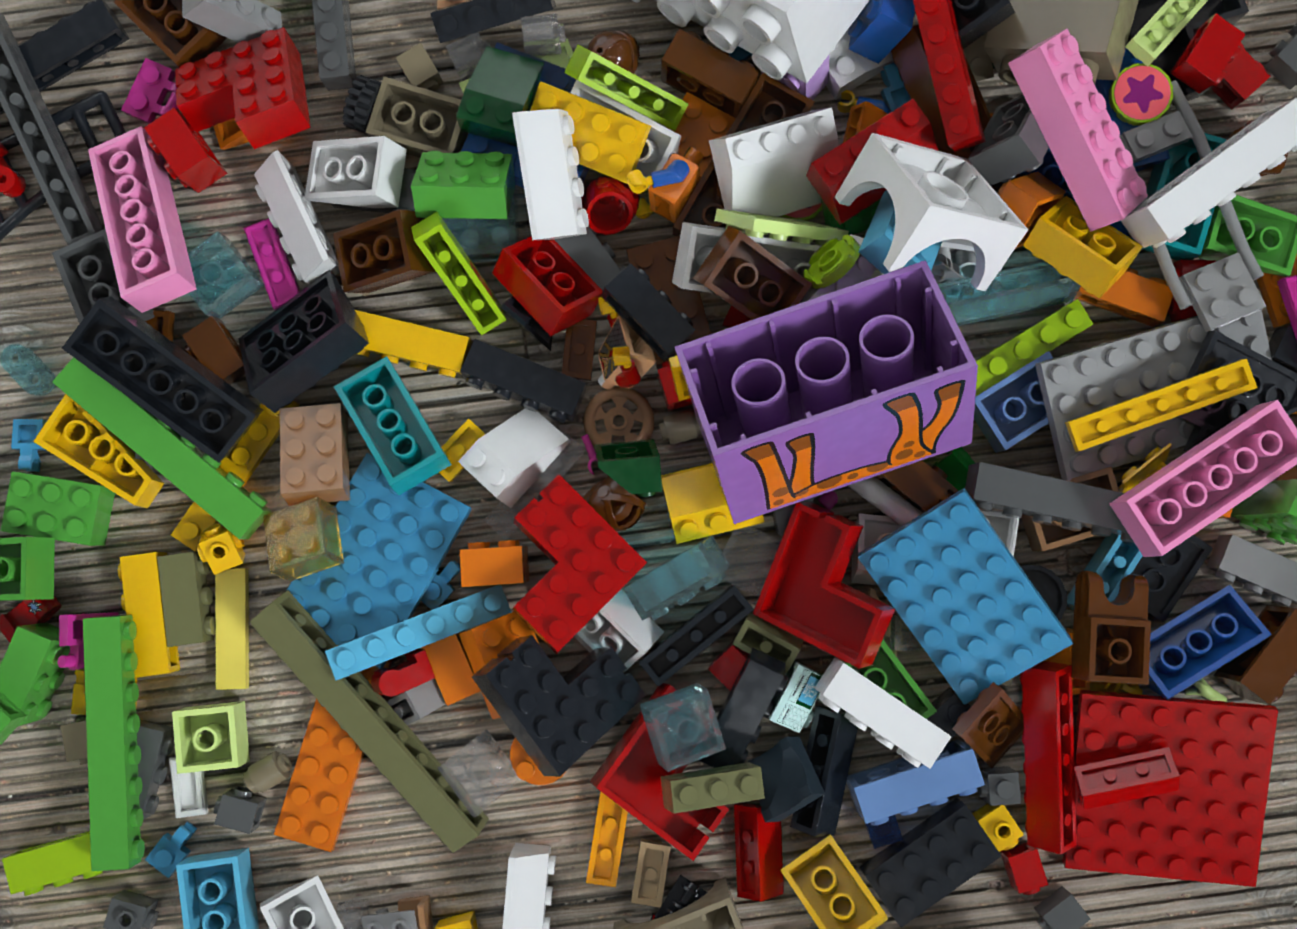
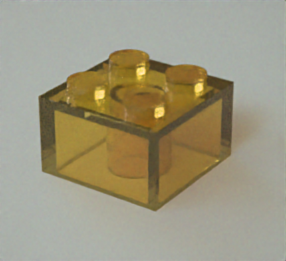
M315 497L263 516L269 570L271 573L287 581H293L344 563L336 507L321 498Z

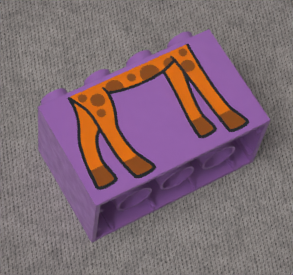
M926 260L675 346L696 418L734 524L972 443L978 365Z

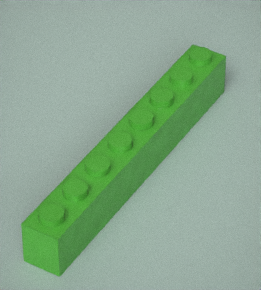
M74 357L52 381V383L238 539H249L272 512L265 506L268 502L264 497L255 491H252V493L248 492L242 487L245 482L231 471L227 474L219 467L221 462L218 463L206 453L203 454L195 445Z
M132 615L83 619L91 871L130 869L141 862L145 851L144 841L141 839L140 834L144 815L143 810L139 807L142 779L138 777V764L141 760V749L137 745L140 718L136 714L139 688L135 683V670L137 669L138 658L134 652L133 640L136 638L137 628Z

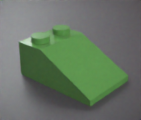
M1236 195L1231 202L1249 247L1262 272L1289 277L1297 255V216ZM1218 205L1215 206L1202 253L1198 256L1205 260L1218 261L1237 253Z

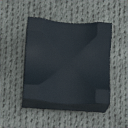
M785 737L764 754L748 761L761 766L765 799H759L765 822H779L825 794L800 737Z

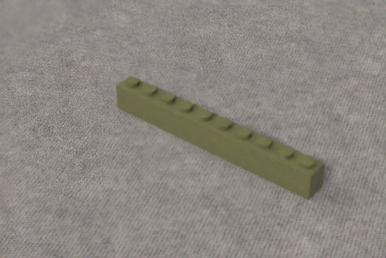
M289 590L275 599L250 621L257 633L266 640L278 657L296 674L299 681L318 699V702L338 722L339 726L356 742L360 750L371 759L379 771L386 776L399 791L400 795L416 810L420 818L431 827L439 839L453 853L480 834L489 818L383 697L374 692L371 684L361 672L335 681L324 651L337 647V645Z

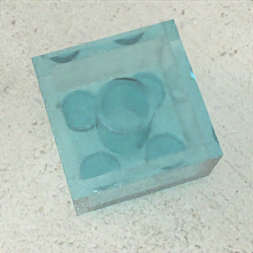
M219 231L188 253L197 290L189 294L205 315L209 317L214 316L221 319L264 286L263 282L230 239Z
M696 683L640 704L657 762L667 772L726 749L708 689Z

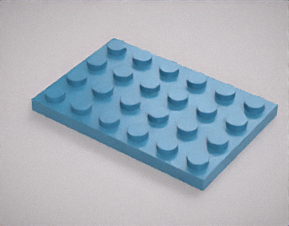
M366 453L350 481V500L338 501L287 590L290 591L338 646L410 619L472 508L424 482L398 495L389 485L373 455ZM387 661L375 666L382 669Z
M965 488L858 553L860 562L964 705L976 699L980 692L988 688L993 682L999 686L1073 644L1067 631Z

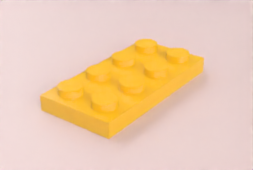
M540 81L530 111L548 109L568 111L574 122L575 131L572 134L573 147H576L579 154V164L627 184V174L636 170L651 125Z

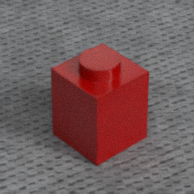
M1023 843L1010 850L1000 851L1010 885L1019 894L1032 895L1039 892L1041 887L1049 885L1037 848Z

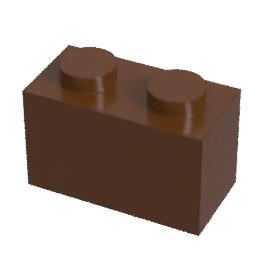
M210 316L182 335L187 342L185 349L188 354L228 384H232L245 375L240 347L222 320Z

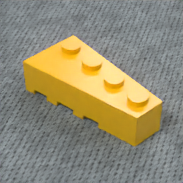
M65 394L33 441L135 506L148 509L165 484L143 460L135 459V453L129 446L67 394Z

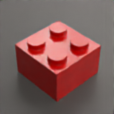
M175 107L144 127L150 136L147 140L150 147L158 156L162 155L167 161L164 164L167 172L174 180L178 179L185 188L190 186L200 193L228 174L200 132L196 133L186 118Z

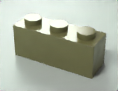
M198 552L158 556L167 647L214 640L213 634L216 633V621L211 616L210 610L213 594L207 584L208 562L203 563Z
M750 762L661 776L664 808L674 814L765 799L761 766Z

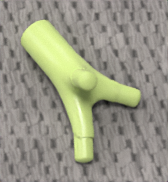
M1203 678L1194 683L1196 688L1185 689L1184 691L1185 695H1198L1212 701L1227 702V697L1213 689Z

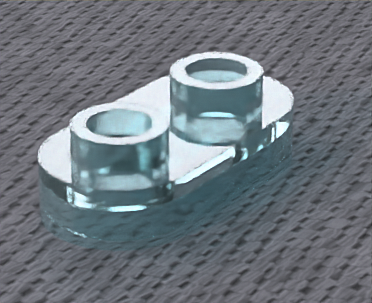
M12 344L3 350L0 358L2 367L27 393L44 396L53 390L55 386L52 383L55 379L54 373L30 348L19 344ZM17 354L18 361L13 363L12 358ZM37 375L38 382L34 385L32 379Z

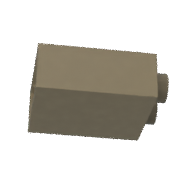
M1009 0L1015 13L988 31L984 49L999 73V78L1006 83L1019 86L1008 63L1036 44L1068 28L1070 35L1078 42L1079 53L1084 64L1090 68L1095 85L1096 79H1118L1126 50L1125 46L1128 42L1139 0Z

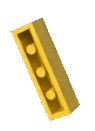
M355 310L364 325L369 344L355 355L369 358L370 353L380 355V360L387 356L392 364L398 365V361L401 360L409 362L410 368L426 372L427 367L439 369V375L449 378H455L456 374L462 375V366L473 344L469 337Z
M167 552L120 557L117 571L118 577L123 584L121 606L126 611V615L133 616V621L137 628L136 638L133 640L134 652L138 658L135 678L167 674L180 670L178 646L167 647L157 560L158 556H165Z

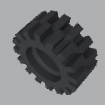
M363 75L356 77V80L352 82V88L350 87L348 90V98H345L346 106L343 107V113L345 114L342 117L344 126L366 134L365 132L382 82Z

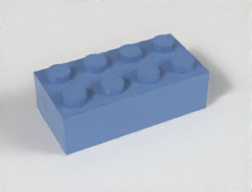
M959 739L946 744L931 769L922 763L917 768L902 757L848 775L847 785L856 812L865 824L871 823L873 826L889 821V816L899 813L901 816L914 814L919 810L918 807L930 804V806L944 804L948 801L947 797L959 794V796L974 794L978 791L977 787L985 785L973 748Z

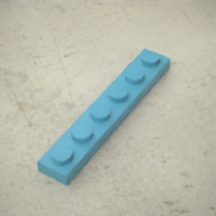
M496 585L324 652L334 679L337 681L511 612L502 586Z

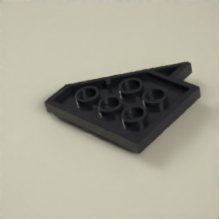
M1208 331L1186 379L1247 358L1257 388L1177 416L1176 418L1194 427L1183 451H1189L1256 405L1278 400L1288 415L1297 412V373L1217 331Z

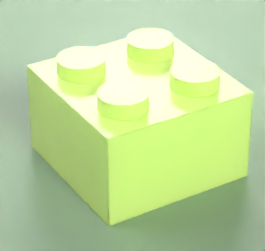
M245 701L184 707L172 712L177 774L237 768L250 761Z

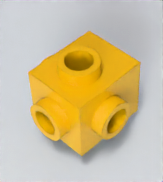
M220 523L214 524L203 531L204 534L201 535L198 542L197 552L203 563L208 562L214 575L243 564L245 552L242 548L245 546L243 539H238L228 529L221 526Z

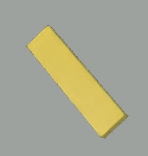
M235 568L215 575L216 690L249 688V568Z

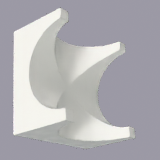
M872 133L835 196L839 204L850 206L858 196L870 190L885 188L888 191L895 210L894 236L890 250L883 262V265L889 272L903 268L917 253L935 243L948 239L972 241L976 256V267L970 283L976 290L981 291L987 290L1029 230L968 159Z

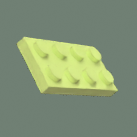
M718 208L716 209L714 220L725 223L726 229L728 226H731L743 233L745 229L747 236L763 238V236H768L769 233V238L780 241H787V239H791V236H793L792 241L810 244V242H813V239H816L815 244L824 245L829 240L835 238L840 241L843 239V235H848L849 232L811 221Z

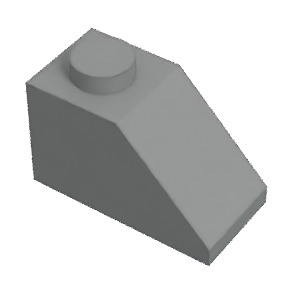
M435 678L386 701L406 725L423 718L446 704Z

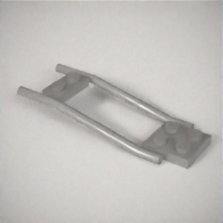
M1176 80L1171 83L1173 85L1172 101L1177 111L1123 132L1119 136L1125 149L1132 155L1133 166L1136 162L1186 143L1190 139L1194 142L1200 160L1212 152L1205 133ZM1231 200L1219 208L1237 250L1236 254L1178 277L1165 243L1157 248H1154L1152 245L1166 283L1180 310L1192 305L1206 333L1267 307L1254 283V280L1264 276L1249 247Z

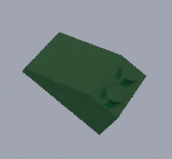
M486 46L464 90L456 115L460 130L517 147L512 113L530 111L544 68V62Z

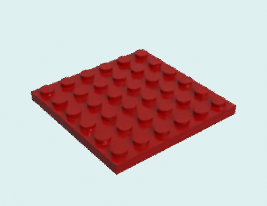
M1080 690L1074 744L1075 767L1169 747L1180 775L1179 790L1175 792L1084 809L1081 792L1075 776L1077 845L1063 854L1064 868L1256 887L1278 709L1272 705L1175 697L1166 700L1161 696Z

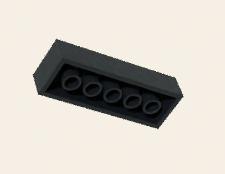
M111 296L100 298L96 301L62 347L64 351L218 463L231 453L263 411L261 407Z

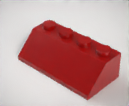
M914 99L906 102L811 163L806 177L840 225L880 200L886 191L885 188H878L865 192L858 196L850 206L839 204L835 198L872 133L938 151L932 125Z

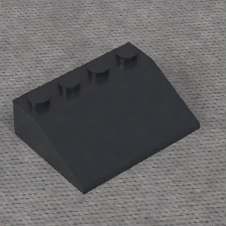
M330 270L238 338L249 394L274 413L280 410L279 408L289 405L297 396L312 388L320 379L331 371L338 369L343 362L354 354L361 352L369 344L364 325L334 273Z

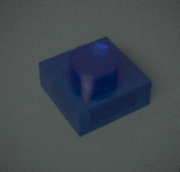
M895 815L889 816V821L880 825L865 824L874 849L903 840Z

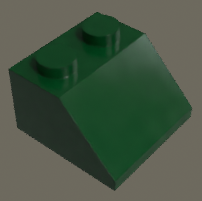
M654 439L595 445L598 468L629 493L637 494L640 497H649L655 495V492H662L660 455Z

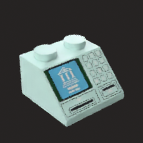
M794 660L787 674H785L788 676V680L781 694L776 692L772 699L775 704L768 718L774 723L800 733L802 727L807 728L813 719L814 712L811 710L816 700L821 701L818 699L821 693L814 687L822 677V674Z

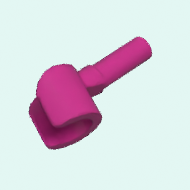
M585 434L581 438L590 460L588 462V470L591 474L595 475L591 466L593 462L597 461L596 453L589 435Z
M834 491L822 494L818 502L826 509L831 510L836 505L838 496Z

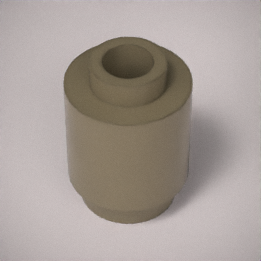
M690 409L663 416L664 423L658 424L663 441L669 440L670 445L698 438L697 435L702 433L695 411L691 412Z
M274 751L250 765L248 770L243 773V779L247 788L252 793L256 794L259 791L263 793L289 778L292 765L284 753L280 754Z

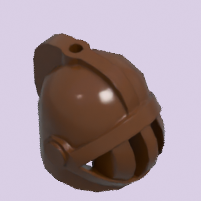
M619 30L603 31L595 35L590 41L588 50L633 74L637 70L640 47L632 35Z
M609 476L594 485L583 497L615 531H625L637 524L647 505L640 496L629 493Z

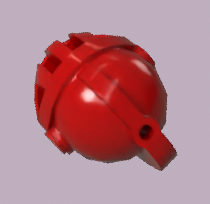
M600 176L592 180L584 190V195L581 196L583 209L588 214L589 227L596 233L604 235L623 231L631 223L639 209V194L632 192L628 184L609 176Z

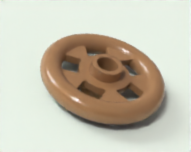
M620 386L613 387L611 390L604 389L596 394L586 407L583 420L585 434L589 435L594 447L596 444L612 443V436H625V442L650 440L654 429L653 410L646 398L634 389L622 388ZM612 399L616 407L605 413L601 406ZM627 400L633 402L638 407L634 414H631L628 409L623 407ZM616 416H621L625 420L621 427L613 424ZM604 420L607 432L598 434L595 422ZM634 421L642 423L639 435L630 433Z

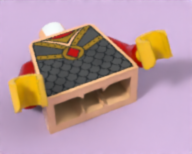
M599 297L600 312L602 315L608 314L607 319L611 330L598 354L602 369L598 383L607 390H611L615 385L627 389L633 388L655 364L656 360L653 350L602 297Z

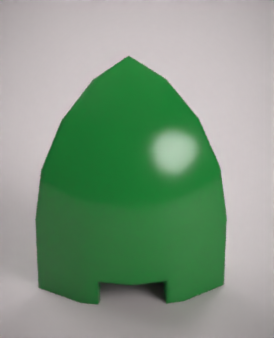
M962 447L946 452L948 455L944 459L934 463L935 466L948 475L946 480L958 491L965 488L968 466L975 464V461Z

